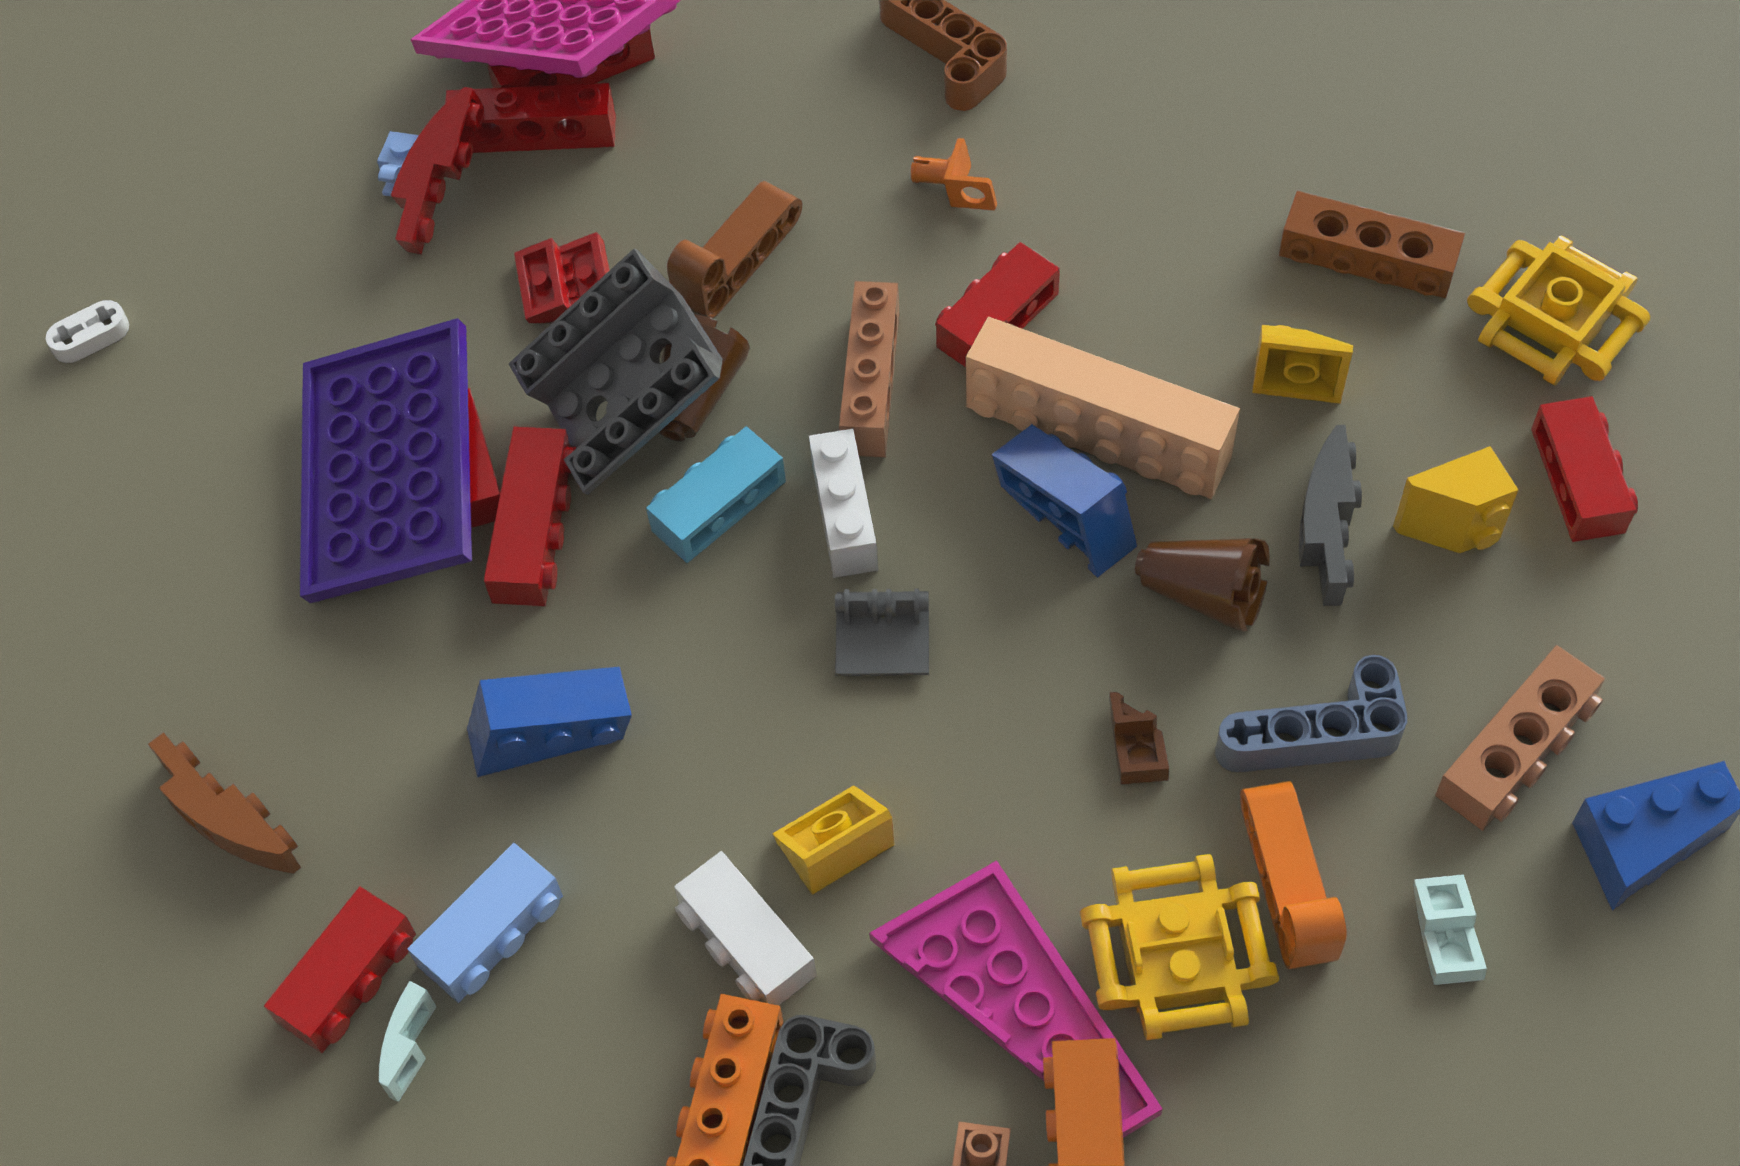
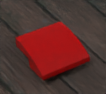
M598 232L562 246H558L552 238L514 252L525 319L529 324L554 322L610 271L604 240Z

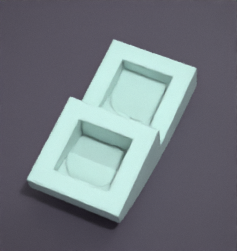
M1464 874L1414 879L1413 887L1418 919L1434 985L1484 980L1487 967L1474 929L1476 912Z
M411 981L407 984L392 1013L385 1033L379 1064V1083L388 1096L397 1102L400 1101L426 1059L415 1040L436 1008L428 991Z

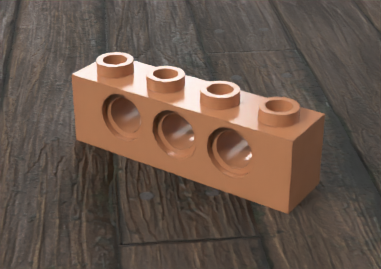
M855 281L839 430H854L859 456L886 457L900 315L898 283Z
M1556 645L1446 771L1435 796L1482 831L1485 830L1494 818L1500 822L1504 821L1519 801V798L1514 795L1523 784L1528 788L1533 787L1548 766L1542 762L1551 751L1556 755L1561 754L1576 733L1570 728L1578 719L1585 723L1588 722L1600 707L1603 699L1597 696L1605 678ZM1543 703L1553 704L1561 712L1549 710ZM1515 736H1525L1529 738L1533 742V744L1528 745L1521 743ZM1486 769H1498L1505 775V778L1494 777Z

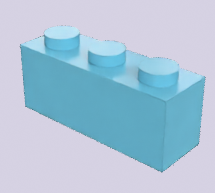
M747 426L744 427L735 436L732 435L725 438L719 444L717 450L703 462L693 464L686 471L684 477L671 488L662 490L654 496L650 505L646 507L651 531L686 563L690 562L786 482L783 457Z

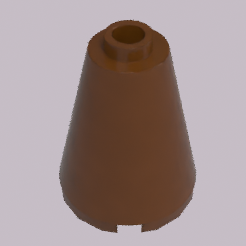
M694 314L723 360L720 378L660 431V434L664 437L678 442L684 441L685 438L696 436L747 359L750 350L747 339L738 331L730 327L729 333L726 334L715 329L717 320ZM671 344L666 345L662 349L661 363L669 359Z
M1256 538L1152 541L1146 549L1139 551L1135 563V574L1140 576L1142 586L1234 630L1245 632L1247 631L1246 625L1253 626L1266 593L1268 581L1261 579L1260 568L1261 565H1270L1269 546L1265 540Z

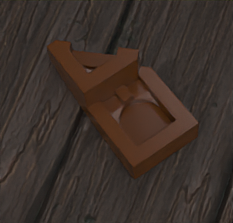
M1109 692L1113 737L1121 785L1168 781L1169 764L1163 733L1157 729V715L1148 710L1141 713L1124 703V696L1120 693Z

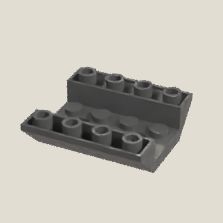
M634 248L508 364L526 395L546 404L560 428L566 429L571 447H576V449L564 461L582 492L589 495L720 378L723 359L683 296ZM671 344L669 359L660 364L659 356L662 349L666 345ZM607 401V413L602 419L597 421V409L601 403Z

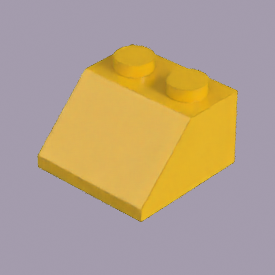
M1491 446L1408 477L1393 527L1398 534L1457 553H1463L1473 548L1483 550L1500 540L1518 493V488Z

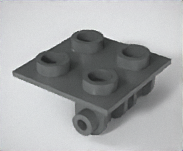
M845 589L844 592H837L835 594V676L929 675V591L914 589V591L891 592V589H886V592H877V589H872V592H850L849 589Z

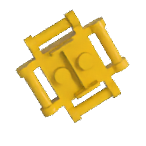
M1562 235L1554 244L1549 242L1543 250L1524 240L1515 241L1508 249L1507 258L1483 287L1475 288L1467 298L1468 306L1475 313L1493 316L1483 328L1478 341L1489 348L1494 345L1544 374L1543 379L1554 386L1562 379L1572 363L1581 367L1582 372L1589 379L1602 381L1612 369L1611 362L1635 332H1641L1651 318L1649 312L1644 307L1627 298L1637 283L1638 278L1627 271L1623 274L1574 248L1573 241ZM1528 267L1504 297L1499 296V293L1519 269ZM1610 315L1616 316L1620 319L1621 323L1600 349L1595 351L1588 347ZM1507 325L1557 353V356L1554 359L1505 332L1504 329Z
M1211 854L1195 856L1192 862L1131 871L1128 870L1127 866L1112 868V883L1117 905L1094 904L1080 910L1082 926L1089 931L1100 989L1096 991L1099 1009L1115 1010L1136 1007V1012L1140 1014L1146 1041L1161 1039L1162 1033L1225 1023H1230L1232 1028L1247 1026L1249 1024V1017L1242 990L1267 987L1280 980L1276 963L1270 962L1256 903L1260 901L1257 884L1254 882H1242L1230 888L1218 890ZM1198 881L1200 890L1199 893L1134 902L1132 894L1134 890ZM1237 909L1250 962V967L1236 969L1233 956L1234 949L1225 910ZM1119 926L1131 986H1123L1119 983L1109 927ZM1225 1000V1003L1158 1012L1160 1009Z

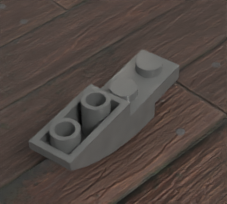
M1346 425L1335 426L1316 458L1309 479L1300 520L1298 544L1300 567L1318 566L1323 606L1342 605L1346 588H1352L1354 584L1352 560H1345L1344 548L1348 547V526H1350L1354 508L1361 507L1362 489L1359 480L1353 481L1352 469L1356 467V446L1354 442H1348Z

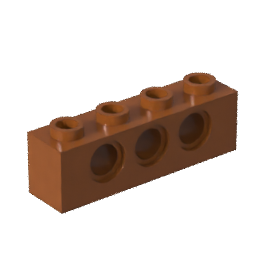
M1297 191L1283 229L1279 256L1290 258L1300 263H1309L1333 269L1338 273H1348L1375 280L1381 284H1391L1414 290L1423 295H1433L1446 299L1465 233Z

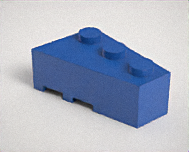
M1031 424L992 454L1001 487L1038 522L1046 517L1063 533L1058 537V541L1066 549H1070L1074 545L1077 546L1089 558L1090 564H1088V569L1097 578L1137 547L1125 496L1127 489L1123 481L1115 473H1107L1094 465L1085 454H1077L1065 446L1056 435L1046 434Z
M620 667L480 680L467 726L477 777L598 745L611 744L623 739L632 714Z
M1725 761L1585 798L1572 824L1612 911L1645 885L1648 886L1660 878L1662 873L1681 860L1684 861L1730 829L1740 814V791Z

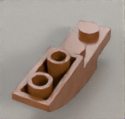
M164 732L148 743L158 760L172 776L171 779L159 787L160 791L173 809L198 833L226 852L247 862L292 874L301 868L292 854V851L298 848V845L281 825H278L275 829L269 826L264 819L270 813L253 792L245 797L234 784L224 790L210 772L202 778L194 769L200 764V761L183 741L175 746Z

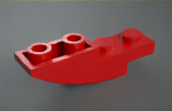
M462 88L438 110L417 137L398 173L391 197L404 210L395 240L407 252L422 255L424 244L431 241L434 233L435 223L432 217L435 206L442 202L445 195L446 182L444 177L460 180L463 168L467 169L471 163L473 146L470 143L474 129L481 127L484 117V106L473 88Z

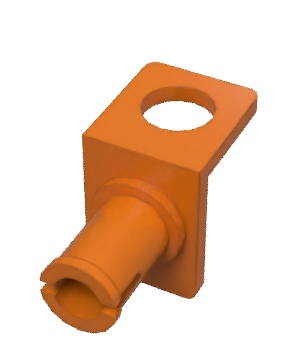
M957 139L953 153L948 159L921 156L913 158L914 162L911 164L912 182L945 184L951 207L981 210L996 209L997 200L991 179L968 176L971 161L965 139ZM973 187L979 189L985 197L981 199L971 198L964 193L963 188Z

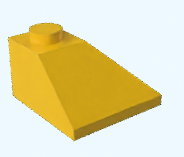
M1262 325L1257 348L1252 393L1341 404L1352 358L1353 345L1308 330L1294 329L1285 325Z

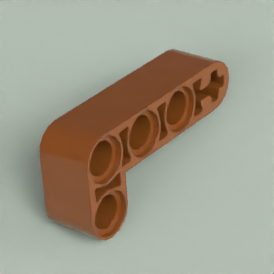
M879 0L880 19L886 27L946 64L944 69L945 100L951 108L966 111L976 107L1006 78L1007 42L1005 38L945 0Z
M766 181L760 182L703 247L686 239L680 241L675 246L667 263L669 283L683 296L690 309L709 318L716 317L795 226L802 212V200Z

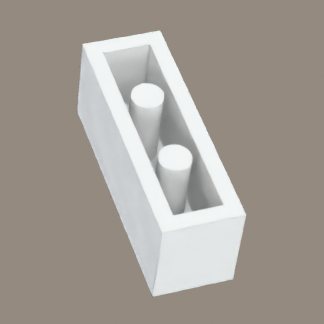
M847 429L810 435L812 467L833 578L878 571L876 539L854 430Z
M722 851L674 886L679 905L675 907L678 916L691 931L699 928L708 938V941L705 943L708 952L721 967L729 964L739 975L735 982L747 999L780 1005L817 976L814 958Z

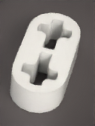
M103 300L52 325L47 331L46 342L58 361L73 363L122 339L129 330V321L122 307L117 302ZM110 318L112 321L110 324L104 325L102 323L104 320ZM72 338L73 342L65 345L63 341Z

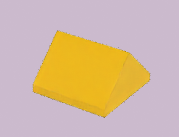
M854 785L772 833L777 844L812 895L894 846L893 822L889 810Z

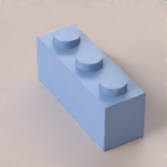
M513 843L407 950L417 967L459 1003L467 994L472 995L483 987L493 967L502 958H509L514 955L522 946L525 935L538 922H545L555 913L560 899L563 897L558 882L550 872L518 845Z

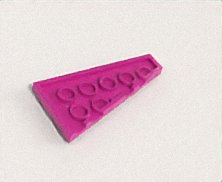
M997 860L869 933L870 941L1043 1081V1058L1053 1057L1052 1041L1115 1038ZM1116 1040L1124 1138L1162 1114L1163 1108Z

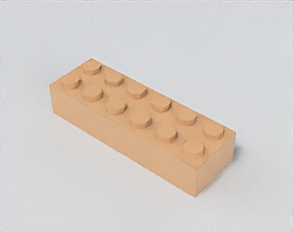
M989 316L966 356V407L973 409L977 414L987 418L994 417L1013 424L1020 431L1033 424L1046 434L1056 435L1068 448H1076L1095 455L1105 463H1116L1135 470L1145 478L1159 479L1175 485L1187 494L1201 495L1209 499L1213 498L1232 458L1240 408Z

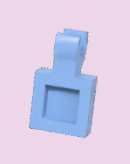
M389 132L377 160L380 169L378 180L386 182L382 191L383 196L391 197L398 173L419 135Z

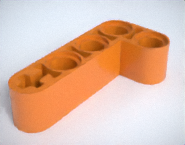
M1285 781L1242 789L1240 791L1242 814L1286 968L1289 970L1338 961L1347 937L1343 910L1338 898L1326 897L1292 782Z

